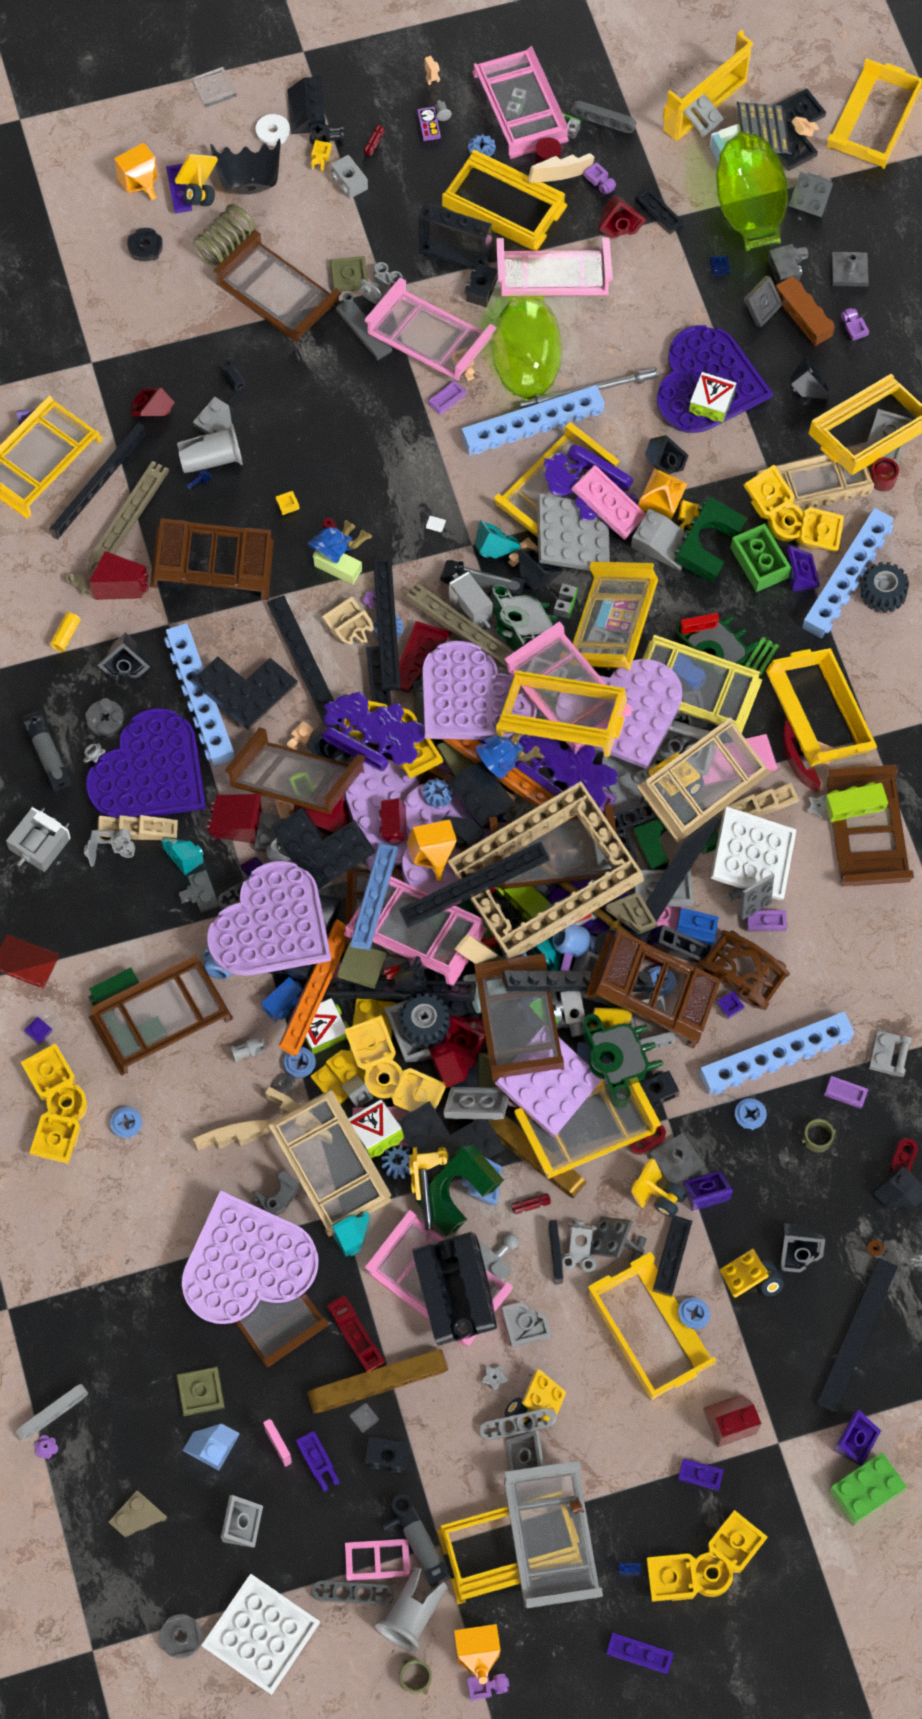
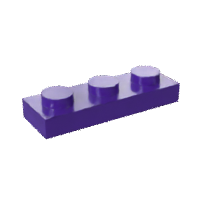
M183 164L166 166L175 214L192 211V205L187 204L184 199V191L187 185L176 184L175 178Z
M612 1633L606 1655L664 1674H668L674 1654L673 1652L616 1633Z

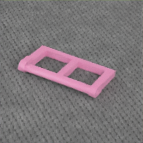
M407 1539L345 1543L347 1581L410 1577ZM402 1546L404 1571L381 1572L380 1547ZM374 1548L376 1573L353 1574L352 1549Z

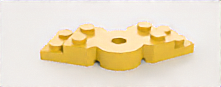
M775 465L743 485L753 500L751 503L759 516L768 519L769 531L776 539L784 542L795 539L799 546L815 550L818 548L832 552L839 550L844 516L811 507L803 512L798 506L792 504L794 494ZM785 518L790 521V526L785 523Z
M368 701L369 712H375L378 707H388L386 704ZM402 708L404 711L401 718L402 723L418 722L413 712ZM345 718L344 725H347L346 728H349L350 726V720L348 718ZM360 731L349 732L350 735L358 736V740L362 741L364 738V734ZM426 738L420 742L413 743L418 752L413 763L400 764L399 766L401 769L403 768L408 778L411 779L443 763V758L431 739Z
M356 999L353 1026L382 1015L390 1039H392L393 1029L385 1008L395 1005L396 1002ZM350 1047V1051H339L326 1061V1065L310 1077L322 1093L333 1091L338 1102L341 1104L349 1098L341 1086L355 1075H358L364 1082L366 1071L358 1068Z
M382 1015L344 1029L358 1068L366 1071L364 1082L371 1095L378 1099L392 1098L394 1106L409 1113L429 1101L436 1110L446 1088L443 1082L411 1068L402 1071L401 1067L393 1061L396 1052ZM381 1074L389 1075L390 1081L387 1084L379 1082L378 1078Z
M55 1043L20 1062L40 1099L47 1101L48 1112L40 1117L29 1153L32 1156L69 1164L73 1149L76 1148L81 1132L78 1122L85 1116L88 1102L84 1091L75 1085V1076ZM65 1101L72 1102L69 1107L62 1106Z
M734 1510L708 1543V1553L700 1555L697 1559L690 1554L648 1557L647 1568L651 1601L693 1599L698 1592L707 1597L722 1595L730 1587L733 1581V1573L742 1572L768 1537ZM709 1569L715 1570L717 1578H708L706 1571Z

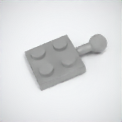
M506 1235L503 1239V1245L495 1253L483 1242L480 1244L486 1270L500 1281H503L512 1271L501 1258L508 1250H514L518 1247L519 1239L516 1235ZM489 1281L491 1292L495 1289L494 1286L496 1285Z

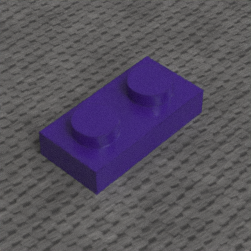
M683 1458L678 1480L719 1491L724 1469Z

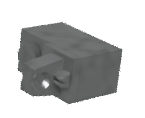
M793 244L769 250L767 261L777 284L792 276L797 281H800L802 269L797 264L808 258L809 253L806 247L796 249L793 247Z

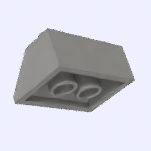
M673 720L654 757H657L658 761L663 762L675 753L682 754L711 731ZM711 741L686 761L698 773L707 775L718 748Z
M405 1001L386 1007L385 1012L405 1062H424L430 1060L428 1048H425L424 1045L416 1047L415 1042L412 1045L403 1036L399 1016Z

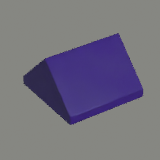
M788 546L785 558L791 566L789 581L792 592L820 587L813 554Z
M721 1171L683 1181L692 1211L729 1201L733 1193L732 1188Z
M856 1409L833 1451L857 1465L863 1466L881 1430L860 1410Z

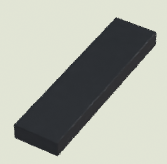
M678 1216L672 1217L652 1292L672 1297L692 1220Z

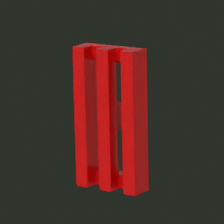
M718 613L681 620V634L717 628L719 622Z

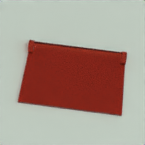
M7 934L0 947V973L44 989L60 954Z

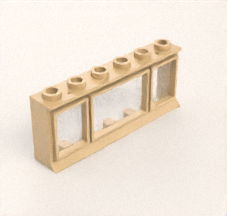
M861 446L848 449L854 456L862 452ZM827 455L776 466L794 494L792 504L798 506L801 510L810 507L817 508L822 505H832L842 500L849 501L859 496L866 497L872 494L874 487L867 467L851 475L838 462L834 463ZM767 469L757 471L756 476Z

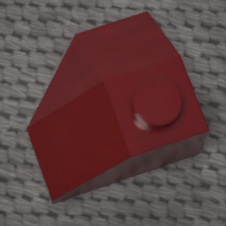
M615 194L604 208L598 229L612 239L618 238L621 235L636 234L647 219Z
M161 387L143 388L132 401L134 409L131 410V415L133 417L166 416L171 411V407L175 402Z
M451 1016L449 1018L450 1029H448L447 1036H444L446 1041L448 1040L450 1043L469 1049L476 1060L486 1043L483 1021L474 1017Z
M447 1041L428 1048L433 1067L446 1088L464 1081L468 1076L467 1071L470 1067L473 1068L476 1063L469 1049Z

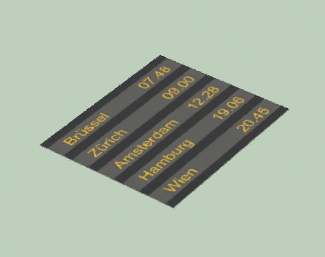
M736 102L744 150L792 154L784 106Z

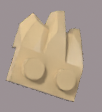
M350 597L322 616V620L331 633L350 645L353 643V638L360 644L367 643L364 632L375 630L370 617L365 610L362 611L353 597Z

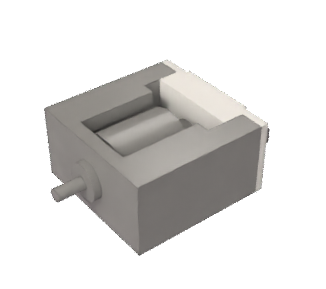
M469 572L460 577L457 573L452 575L455 580L450 582L449 603L456 611L480 628H489L492 623L493 603Z
M32 807L6 842L9 850L21 857L17 864L18 866H21L26 861L45 872L71 839L67 829L69 823L64 827L54 817L51 818L43 813L45 808L42 811H38Z

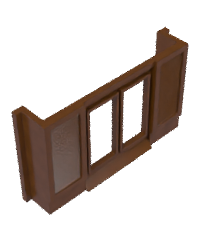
M161 518L160 527H156L150 587L157 588L158 581L242 589L260 591L261 599L268 600L274 540L271 539V530L190 523L188 521ZM192 533L212 535L208 572L188 570ZM218 536L238 538L234 575L214 573Z
M897 765L829 769L827 779L828 793L834 790H839V792L845 791L853 786H857V788L863 787L871 782L876 784L882 783L888 801L886 808L890 809L892 822L890 826L847 828L846 819L832 822L842 887L910 882L914 878L913 870H909L895 780L898 772ZM893 832L896 850L851 853L849 835Z
M618 930L613 934L609 932L606 934L584 996L589 999L600 996L688 1039L686 1046L693 1049L699 1043L721 979L688 965L646 944L644 941ZM645 955L662 963L648 1004L631 996ZM668 967L686 975L672 1015L655 1008Z

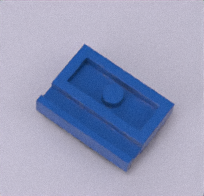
M681 908L676 931L702 943L713 945L719 917Z

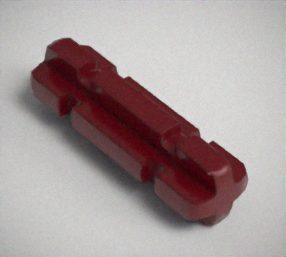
M377 125L375 127V132L371 134L367 142L368 144L364 147L365 155L371 156L374 149H376L385 132L383 126Z
M548 1193L542 1194L540 1197L536 1196L522 1200V1203H513L512 1210L517 1215L524 1210L527 1212L540 1208L541 1205H550L551 1199Z

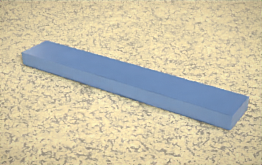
M379 843L350 943L353 948L371 949L396 861L398 846Z

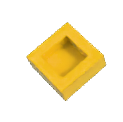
M293 491L276 496V502L282 515L300 509Z

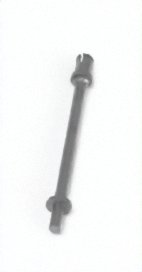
M656 367L643 371L639 369L636 370L634 375L542 397L535 393L534 399L521 401L519 406L520 409L527 408L597 385L599 390L631 382L643 384L644 381L658 379L659 375Z

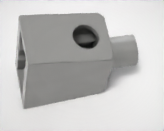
M578 991L561 992L557 1000H561L564 1006V1011L561 1012L566 1024L564 1028H570L572 1037L582 1036L581 1025H583L585 1014L581 994ZM570 1014H574L576 1018H572Z

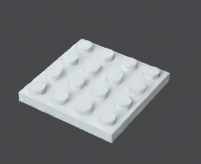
M724 808L710 879L745 890L772 874L774 875L772 899L782 901L786 890L796 829L736 809Z
M250 1574L202 1644V1647L272 1695L319 1626L320 1621Z

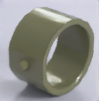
M815 1119L806 1126L801 1141L813 1152H824L831 1146L836 1130L826 1120ZM812 1127H823L829 1133L830 1141L825 1145H816L809 1140L807 1131Z
M405 1660V1665H403L400 1671L402 1688L412 1695L422 1693L426 1695L431 1684V1670L429 1666L420 1660H411L409 1662ZM412 1665L424 1667L429 1675L427 1684L419 1690L408 1688L403 1681L404 1671Z

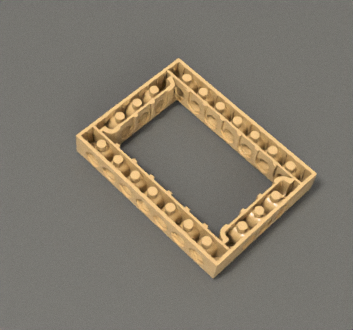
M581 781L448 860L450 869L457 880L463 879L494 864V856L502 855V859L577 815L612 867L613 871L610 873L608 871L605 873V876L595 882H589L585 888L576 893L574 891L570 897L560 903H554L555 906L543 913H538V916L527 923H521V926L515 930L512 929L510 921L504 917L499 904L495 903L490 890L470 898L508 959L517 958L644 881L642 871ZM493 841H495V843L498 846V848L495 850L492 846Z

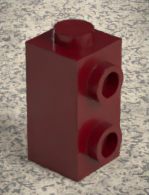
M400 798L381 801V809L379 810L382 826L379 828L381 837L389 844H398L401 841L407 840L406 805Z

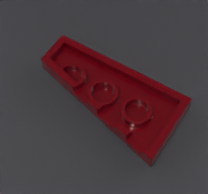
M419 621L415 622L399 662L401 691L410 692L413 688V681L418 680L422 675L427 655L437 649V646L446 643L451 636L450 631Z

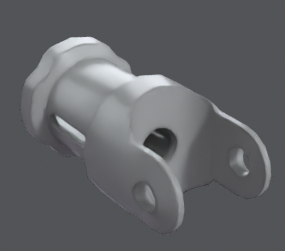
M263 1037L247 1040L246 1043L235 1047L233 1045L230 1046L235 1062H239V1059L248 1056H257L267 1049Z

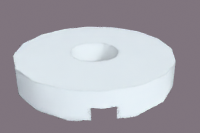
M268 114L263 116L256 124L257 138L268 146H275L278 139L283 144L290 135L289 123L281 115ZM271 128L277 129L276 132H269L268 130Z

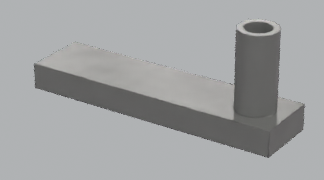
M350 292L344 293L343 303L336 307L339 315L377 360L392 352V347L389 344L368 334V323L365 322L366 316L354 303L353 294Z

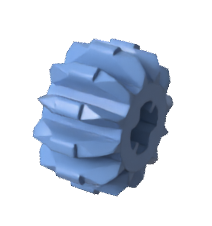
M400 1145L399 1150H396L395 1146H391L392 1152L385 1150L386 1156L381 1158V1161L384 1163L382 1169L387 1170V1176L393 1173V1178L397 1179V1176L400 1174L401 1178L404 1179L405 1173L410 1175V1149L408 1148L403 1151V1145ZM396 1159H399L400 1165H397V1162L395 1163Z

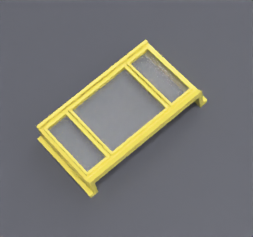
M654 635L652 641H649L642 659L663 663L676 673L682 686V702L678 711L718 726L731 717L732 722L742 734L762 683V679H759L760 672Z

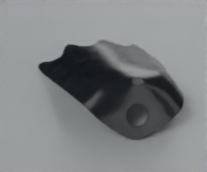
M278 139L272 150L266 144H263L259 152L256 153L245 146L238 154L232 153L228 147H225L220 154L210 144L212 155L218 159L215 165L219 179L226 190L250 195L263 192L276 185L279 172L280 139Z

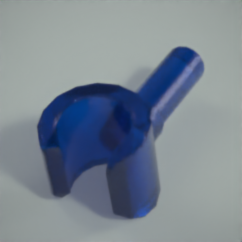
M202 469L199 471L196 479L186 486L190 489L201 480L207 483L211 479V475L208 471Z

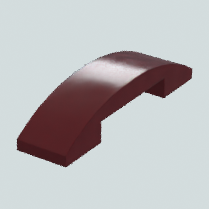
M786 720L783 729V747L788 763L796 776L808 788L818 792L821 781L814 768L806 770L794 746L796 735L789 720Z
M344 1295L328 1304L327 1306L334 1320L366 1372L368 1373L385 1363L377 1347L373 1344L357 1318L346 1296Z

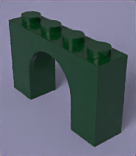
M709 496L706 502L702 501L697 509L699 511L698 516L694 515L689 524L692 526L690 531L686 530L682 537V540H684L683 544L677 546L674 552L676 555L674 562L712 583L717 577L724 561L704 550L699 542V531L705 528H713L733 538L740 533L747 518Z
M703 802L697 804L702 811L706 810ZM690 805L683 810H674L684 826L697 817ZM658 817L654 818L652 822L636 825L632 832V838L648 870H666L669 866V859L660 842V837L667 829ZM716 829L703 848V855L716 850L719 836Z
M130 967L89 988L91 995L88 998L92 1006H95L139 984V981ZM114 1009L101 1015L124 1058L142 1050L131 1029L120 1025L113 1018ZM158 1016L136 1026L147 1047L168 1037Z
M474 1144L466 1147L465 1145L461 1146L455 1152L456 1156L453 1159H449L443 1165L444 1169L436 1173L431 1178L432 1182L429 1184L432 1221L445 1236L456 1233L468 1220L450 1197L449 1187L455 1175L466 1178L482 1197L492 1194L504 1181ZM421 1197V1200H417V1199H416L415 1201H416V1202L420 1205V1207L423 1209V1207H422V1197Z

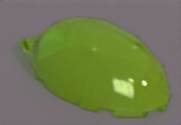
M739 132L737 136L726 142L719 155V163L716 170L717 197L725 218L736 232L744 236L746 251H749L750 248L776 242L778 244L781 243L778 228L785 216L788 204V188L780 158L773 151L769 142L757 134ZM776 233V235H774V236L766 237V236H768V235H771V234ZM761 238L753 241H748V239Z
M508 296V303L501 310L495 323L496 330L493 332L491 348L494 367L502 380L503 386L513 396L517 395L524 397L525 400H529L534 397L535 393H538L539 396L544 395L554 385L555 378L561 367L563 344L560 328L550 306L544 302V296Z

